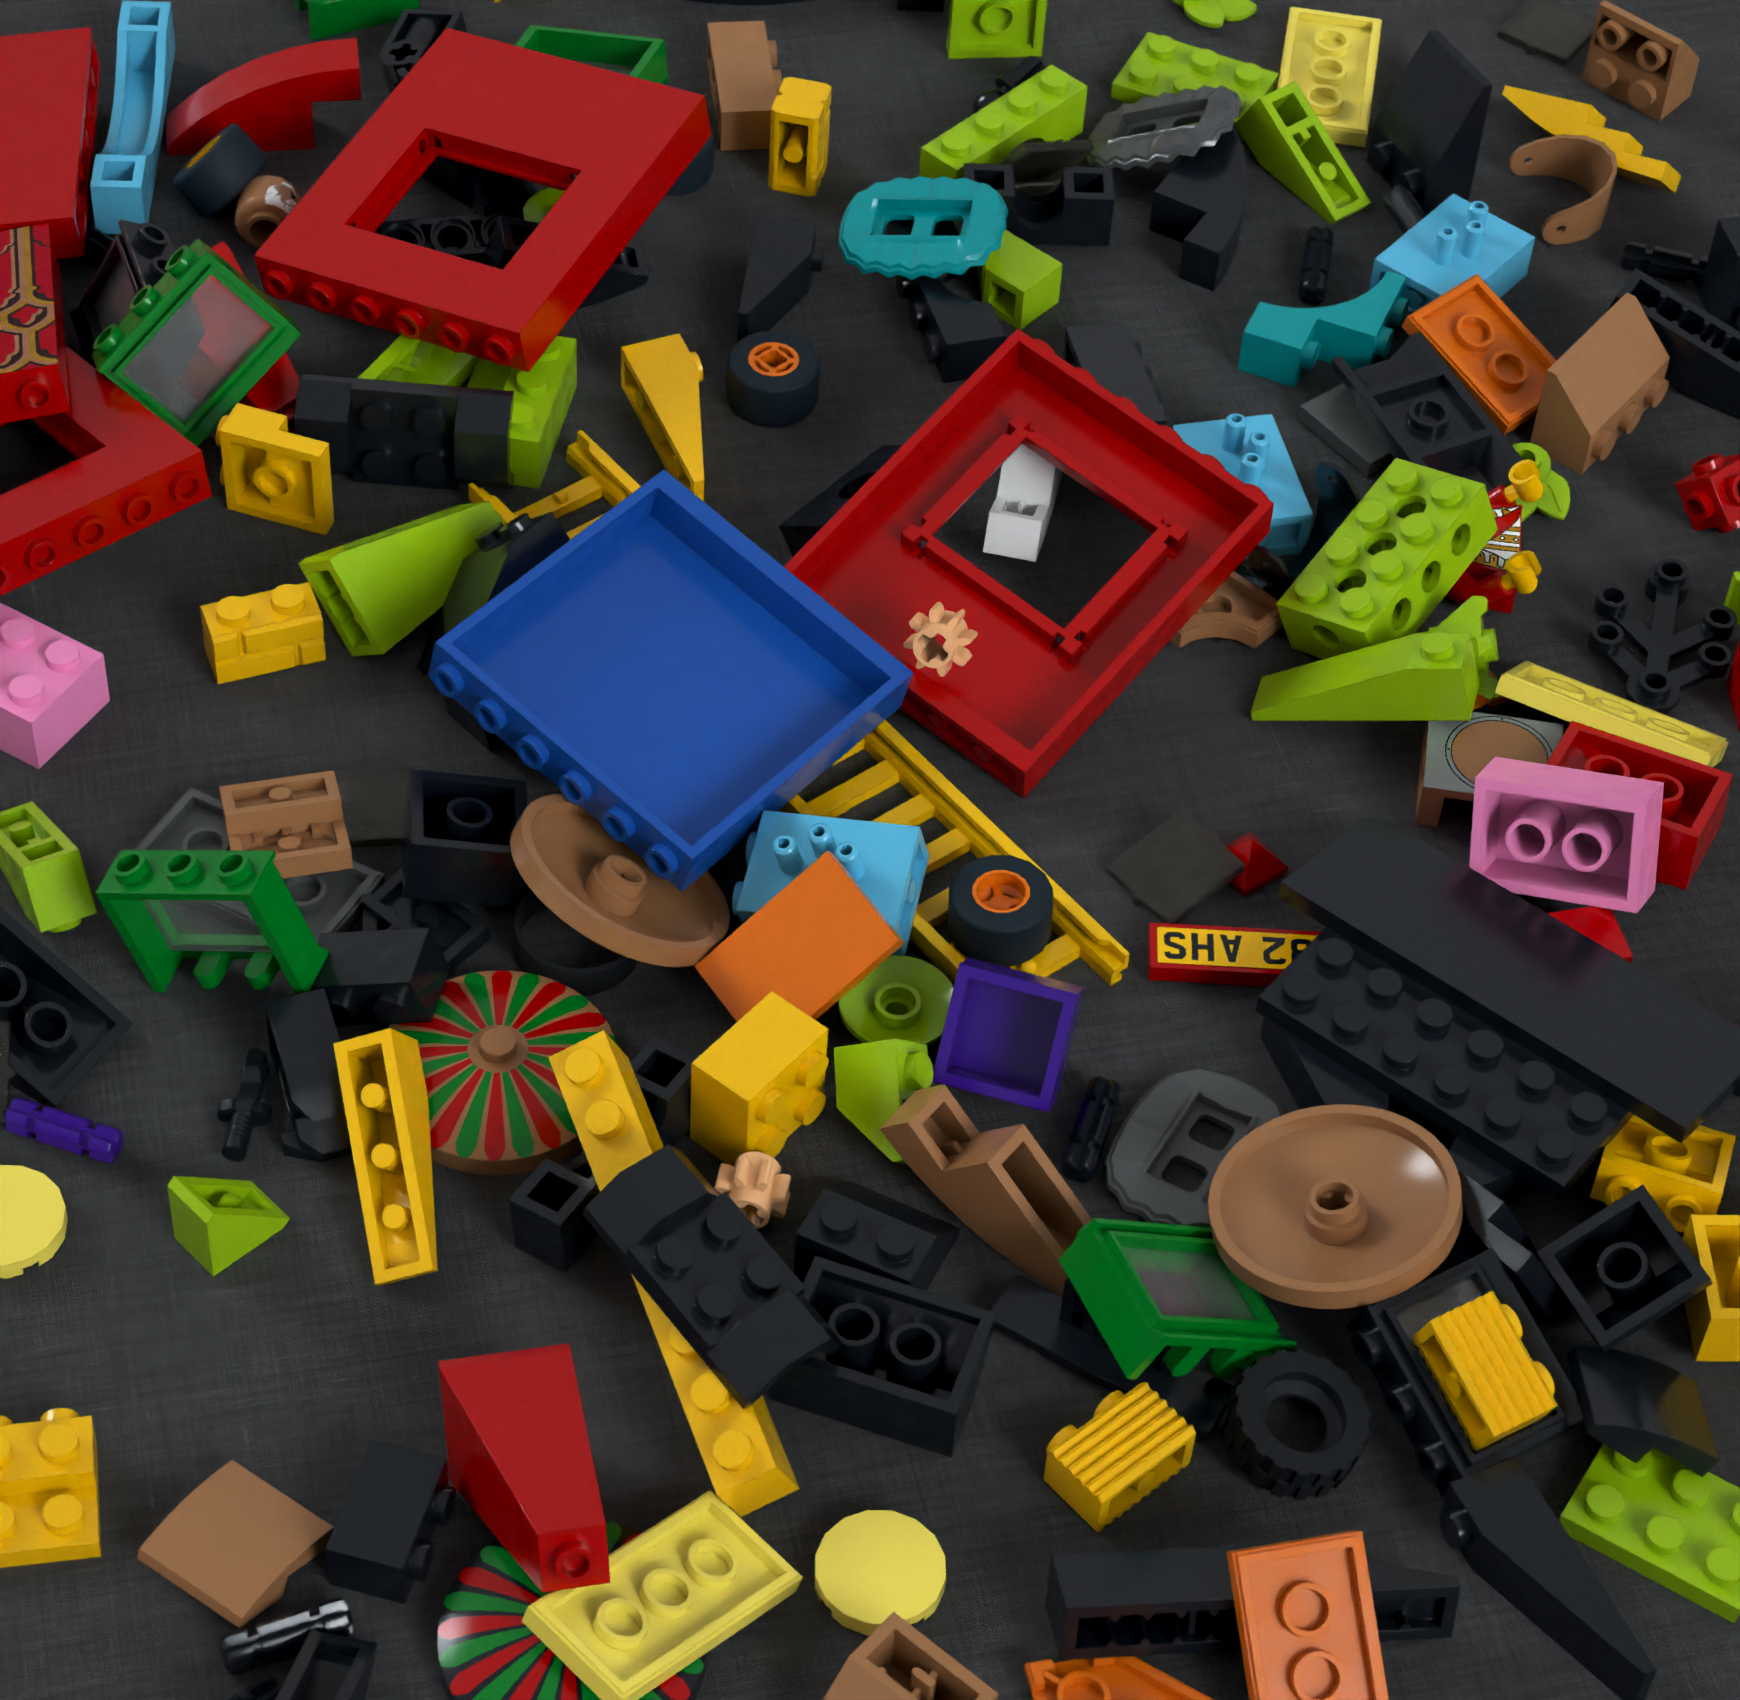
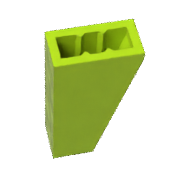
M490 501L456 505L306 557L298 564L351 656L380 655L386 653L444 605L463 559L479 547L475 542L476 537L498 522H502L505 526V522L501 515L494 510Z

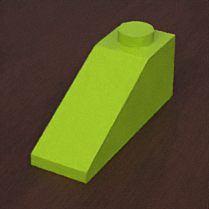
M1296 81L1260 97L1235 123L1259 164L1331 225L1371 204V201Z
M33 801L0 812V868L22 910L41 933L45 931L52 933L64 932L77 927L82 922V918L96 914V907L79 849Z

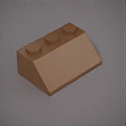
M1628 292L1623 295L1546 372L1530 443L1539 445L1548 453L1550 459L1581 475L1597 459L1603 461L1607 458L1616 440L1623 433L1630 434L1635 429L1642 413L1649 406L1656 408L1660 404L1669 386V381L1664 378L1670 357L1636 296Z

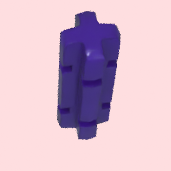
M21 1097L13 1099L6 1110L4 1120L6 1121L5 1126L8 1132L30 1138L32 1133L36 1134V1141L79 1155H83L85 1150L90 1151L88 1158L107 1164L115 1162L122 1151L124 1144L123 1132L118 1128L103 1123H98L95 1128L92 1127L93 1120L50 1106L43 1107L42 1111L39 1110L40 1103Z

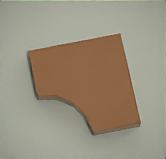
M1233 571L1169 642L1180 648L1194 640L1219 637L1237 640L1256 649L1283 627L1276 606L1278 599Z

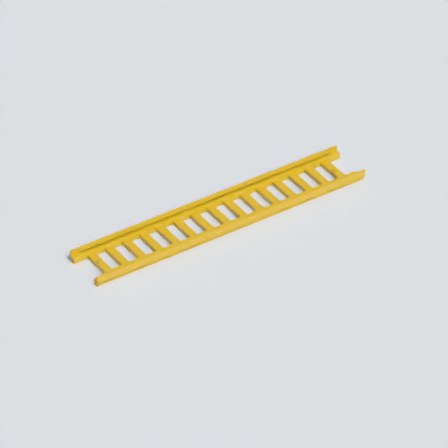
M583 430L577 431V442L569 445L566 450V461L584 479L515 513H512L496 496L490 495L483 487L479 489L473 482L468 484L469 500L473 503L490 501L494 510L501 515L506 525L524 513H527L532 519L552 512L557 519L601 497H604L615 507L641 486ZM601 516L566 532L571 540ZM886 720L832 765H836L863 749L878 764L807 803L797 794L779 809L780 812L835 818L859 803L900 783L914 797L875 818L872 822L918 826L932 817L941 822L949 832L926 844L929 860L925 875L939 869L968 851H971L978 859L990 855L1014 856L1031 862L1044 872ZM1045 873L1053 887L1051 930L1059 938L1047 944L1043 951L1030 960L1008 968L1046 977L1080 957L1109 986L1122 979L1120 972L1128 967L1130 953ZM948 887L917 905L909 940L955 984L959 964L966 960L967 957L955 948L953 942L949 944L934 929L935 926L948 919Z

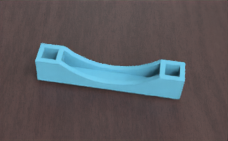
M122 1L117 28L116 74L111 122L104 148L100 154L95 155L90 184L95 227L105 234L120 235L121 229L118 224L120 219L138 224L149 222L176 50L171 2Z

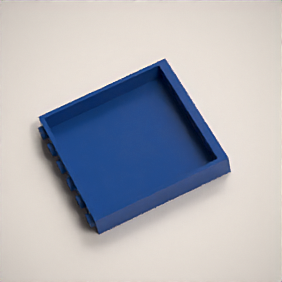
M662 470L438 639L434 644L428 678L433 681L436 688L443 695L453 698L475 716L477 722L484 730L496 734L515 750L528 767L538 770L554 783L569 802L581 806L600 822L605 831L614 840L623 842L646 861V864L655 875L667 879L683 892L748 837L752 831L759 827L763 810L778 811L899 709L902 706L914 673L666 470Z

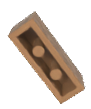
M764 21L707 22V67L720 151L770 149L771 108L782 84L781 70L776 69V40L767 39Z

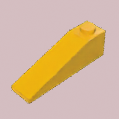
M680 333L622 346L621 386L667 472L704 501V464L699 382L703 381V368L698 354L695 351H689Z
M388 1028L333 1043L375 1285L382 1286L437 1272L429 1103L418 1040Z

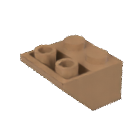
M1603 0L1598 6L1582 81L1661 121L1691 96L1700 58L1683 40Z
M893 1612L848 1657L823 1700H998L999 1693Z

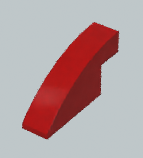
M357 38L321 41L287 48L247 62L202 86L166 116L167 156L196 154L214 136L233 123L238 124L263 151L315 149L312 102L361 100Z

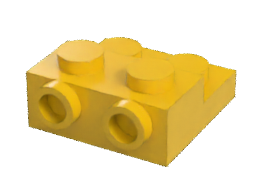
M236 403L231 413L221 418L216 430V444L221 447L222 453L220 484L225 486L227 509L327 535L334 523L329 443L289 433L287 416Z
M1633 1115L1613 1140L1605 1146L1589 1198L1602 1201L1609 1206L1643 1184L1674 1229L1679 1232H1685L1690 1215H1716L1723 1195L1736 1136L1699 1125L1680 1143Z
M55 1408L45 1412L41 1416L40 1421L13 1424L12 1420L0 1415V1568L101 1557L97 1442L92 1416L80 1417L72 1409Z

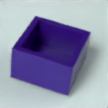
M967 958L958 967L935 1061L932 1082L1049 1112L1057 1102L1085 987Z

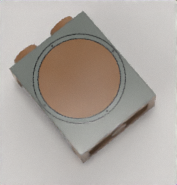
M1472 712L1470 721H1426L1421 742L1415 824L1438 828L1444 798L1474 802L1475 777L1494 757L1546 764L1563 736V724Z

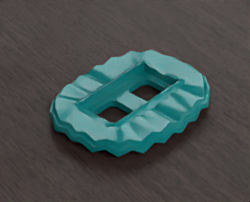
M923 176L913 179L897 177L888 182H875L869 188L858 192L853 197L840 223L838 247L843 254L845 263L855 265L863 274L878 272L887 278L901 275L910 280L922 275L936 279L946 272L962 276L970 267L985 265L990 253L1001 247L1002 234L1006 230V217L1009 211L1002 196L985 183H978L965 177L959 179H951L945 176L935 179ZM889 221H914L910 235H884ZM939 221L963 222L959 236L933 235L935 225Z

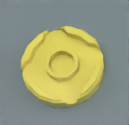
M0 1165V1278L8 1279L24 1274L23 1268L32 1266L36 1262L41 1266L50 1260L65 1240L68 1222L66 1206L59 1187L44 1173L21 1165Z
M865 1510L843 1518L825 1533L815 1554L814 1587L820 1602L822 1598L824 1604L831 1610V1616L843 1627L870 1636L893 1612L910 1625L918 1623L923 1617L925 1621L936 1611L945 1591L946 1560L936 1536L917 1519L893 1510Z

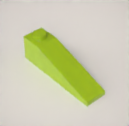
M1415 633L1261 677L1251 709L1252 721H1470L1479 689L1471 633Z

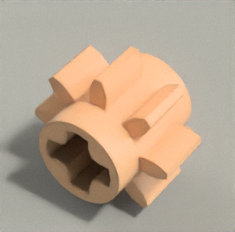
M937 602L930 609L929 618L925 614L917 612L909 621L911 628L918 633L912 634L903 645L904 648L913 649V653L918 660L916 663L918 670L924 666L937 668L939 676L944 677L951 669L952 661L962 667L969 661L972 654L964 646L970 644L977 637L978 633L972 629L968 630V626L963 619L966 612L964 609L959 610L957 613L944 611L943 604ZM938 634L946 639L943 645L935 639Z
M745 1152L737 1157L735 1166L725 1163L720 1164L714 1189L717 1190L718 1195L726 1192L755 1228L760 1229L768 1224L770 1214L780 1218L785 1217L790 1197L788 1190L791 1176L781 1174V1166L773 1157L761 1152Z

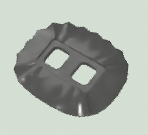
M1203 85L1197 90L1185 88L1178 94L1164 92L1157 98L1144 96L1135 104L1123 103L1116 111L1104 114L1100 123L1094 127L1089 139L1086 141L1084 157L1089 167L1112 169L1118 167L1126 171L1136 165L1149 168L1157 161L1170 163L1178 155L1194 157L1201 147L1215 146L1221 135L1232 131L1234 119L1239 117V109L1244 104L1236 92L1222 85L1218 88ZM1198 122V123H1194V124L1183 125V124H1187V123Z
M1201 1068L1172 1073L1145 1093L1117 1132L1103 1164L1106 1189L1117 1196L1125 1212L1140 1215L1147 1222L1211 1228L1208 1213V1197L1210 1185L1219 1164L1231 1148L1244 1136L1260 1125L1284 1115L1276 1102L1256 1087L1244 1083L1233 1076ZM1208 1120L1232 1132L1233 1136L1223 1150H1214L1193 1140L1189 1136L1199 1121ZM1181 1161L1205 1173L1206 1178L1197 1191L1187 1192L1166 1182L1162 1178L1172 1162Z

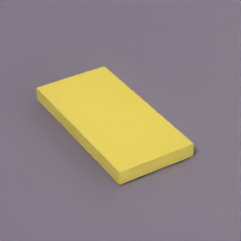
M1290 7L1278 89L1296 81L1334 143L1365 147L1382 20Z
M1529 661L1522 662L1503 673L1494 692L1567 722L1575 721L1710 767H1714L1722 760L1729 743L1724 737Z
M709 1490L608 1555L610 1583L549 1592L527 1607L522 1622L601 1700H638L794 1594L803 1576L713 1491Z

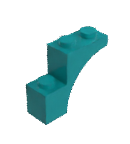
M1387 271L1380 282L1363 295L1344 303L1326 307L1295 308L1260 301L1243 331L1237 370L1295 388L1304 369L1312 371L1317 359L1332 363L1333 358L1342 356L1354 369L1374 364L1378 356L1386 358L1394 337V329L1392 328L1393 326L1401 328L1409 308L1410 299L1403 297L1406 276Z

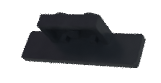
M1017 1275L1012 1279L990 1310L997 1313L994 1329L1113 1392L1120 1390L1127 1394L1140 1383L1148 1382L1150 1389L1157 1391L1160 1399H1165L1169 1407L1175 1408L1178 1416H1183L1188 1425H1193L1196 1436L1202 1439L1210 1437L1225 1412L1223 1406L1234 1386L1196 1366L1183 1376H1172L1163 1360L1165 1353L1172 1346H1165L1137 1379H1127L1069 1278L1064 1283L1063 1296H1060L1022 1275ZM1157 1304L1162 1315H1175L1167 1307Z

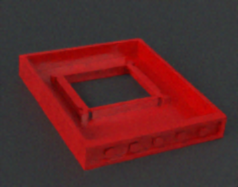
M446 28L254 254L264 292L280 300H288L315 308L320 312L335 314L358 321L364 325H372L402 334L411 339H419L439 345L454 352L466 353L492 361L498 365H506L529 372L711 137L712 133L705 95ZM439 139H440L442 148H438V145L440 144V143H439ZM437 156L565 191L503 270L374 233Z
M1017 328L784 567L914 673L902 706L899 708L1024 799L1245 560L1253 549L1269 534L1274 503L1257 486L1245 484L1227 472L1216 458L1208 454L1202 455L1183 442L1175 430L1166 425H1158L1142 414L1131 400L1124 396H1116L1098 384L1093 375L1081 367L1075 368L1057 356L1046 342L1037 338L1032 339ZM1021 444L1027 446L1152 533L1146 542L1065 628L1059 626L933 536ZM923 540L927 542L925 549L920 544ZM937 602L943 604L944 611L957 613L959 610L964 609L966 612L963 619L968 626V630L972 629L978 633L977 637L970 644L964 646L972 654L969 661L964 667L952 661V667L944 677L939 676L937 668L924 666L918 670L916 668L918 660L913 653V649L904 648L903 645L912 634L918 633L911 628L909 621L917 612H921L929 618L930 609ZM940 634L935 637L938 643L942 645L946 641ZM1080 634V640L1078 641L1076 637ZM1057 635L1064 639L1060 645L1057 642Z
M67 346L66 361L70 411L30 418L29 420L78 460L0 495V596L212 496L202 450Z

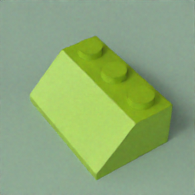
M556 336L529 372L506 365H498L482 358L475 364L467 385L468 388L514 391L510 428V470L514 474V485L540 489L577 387V339Z

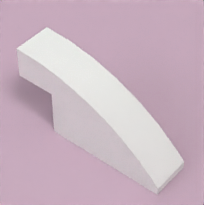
M1021 444L1002 464L997 497L989 511L983 552L1036 562L1053 512L1063 471L1024 444Z

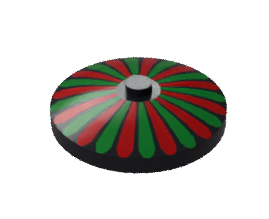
M605 1521L608 1555L642 1533L618 1523ZM498 1539L480 1551L460 1572L445 1598L440 1613L437 1631L438 1662L442 1683L449 1700H601L522 1622L527 1607L549 1592L542 1593ZM708 1652L638 1700H695L703 1683Z

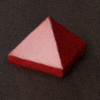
M1252 832L1215 852L1231 866V871L1223 877L1243 897L1286 874L1288 871V866Z

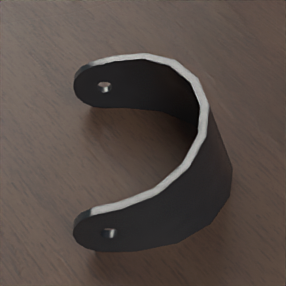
M1327 461L1320 462L1315 468L1318 487V505L1315 522L1307 543L1297 559L1288 568H1286L1284 562L1275 553L1262 546H1256L1248 555L1250 567L1258 579L1290 587L1361 501L1351 477L1342 468Z

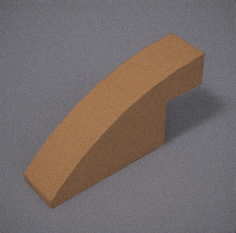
M945 1084L916 1090L879 1128L933 1194L966 1226L1030 1277L1058 1295L1063 1296L1064 1283L1068 1276L1061 1266L1059 1258L1076 1240L1078 1231L1085 1224L1092 1221V1218L1024 1123L979 1132Z

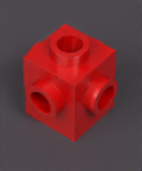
M1718 453L1691 465L1693 473L1675 483V486L1694 531L1717 528L1721 534L1739 528L1740 454L1722 457Z

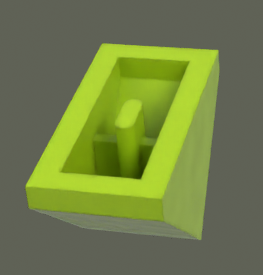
M173 1176L167 1185L174 1238L213 1277L282 1230L290 1219L252 1181Z

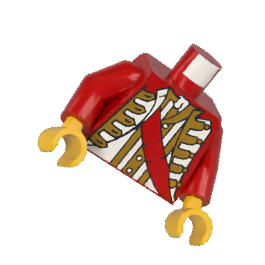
M1533 460L1519 461L1510 469L1508 478L1512 485L1506 487L1504 484H1501L1488 492L1498 530L1444 598L1462 605L1473 595L1485 596L1488 600V609L1511 614L1516 590L1520 594H1530L1536 589L1538 584L1536 575L1541 573L1542 568L1534 552L1530 550L1521 551L1522 505H1516L1515 501L1520 498L1524 502H1534L1540 499L1543 494L1544 486L1539 479L1541 473Z

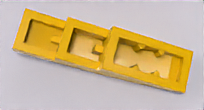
M1505 85L1502 95L1550 137L1562 134L1583 135L1604 142L1616 155L1618 175L1634 182L1673 194L1676 193L1681 175L1668 162L1641 156L1644 147L1630 133L1604 128L1606 118L1592 105Z

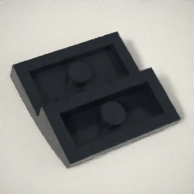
M1458 1170L1461 1181L1463 1213L1487 1249L1493 1247L1511 1281L1523 1298L1541 1316L1555 1326L1570 1309V1306L1538 1260L1540 1258L1536 1253L1538 1250L1506 1204Z
M1574 1346L1567 1353L1584 1424L1589 1435L1634 1463H1637L1655 1447L1701 1477L1720 1461L1695 1380L1659 1362L1619 1350L1609 1349L1604 1352L1599 1347Z

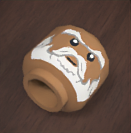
M273 175L255 177L239 194L234 221L238 234L246 243L259 249L302 199L298 189L282 177Z

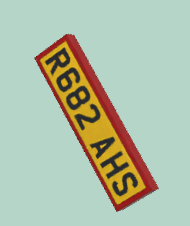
M1149 922L1147 935L1148 980L1268 987L1320 932Z

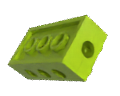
M1395 458L1276 603L1291 648L1327 659L1415 634L1498 530L1485 484Z

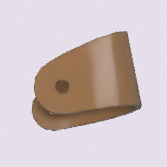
M1562 134L1527 143L1512 153L1509 159V166L1517 176H1557L1575 182L1592 196L1590 199L1548 217L1541 228L1542 236L1546 242L1555 245L1573 243L1588 239L1600 230L1607 212L1618 170L1616 155L1604 142L1583 135ZM1527 158H1532L1529 162H1524ZM1559 226H1564L1561 230H1557Z

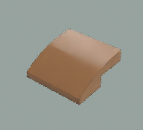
M334 770L219 787L230 850L275 851L276 856L273 863L282 879L353 868L352 851L343 818L342 800Z
M231 1460L194 1489L159 1524L139 1548L137 1559L238 1628H241L283 1597L287 1577L326 1549L334 1527L234 1460Z

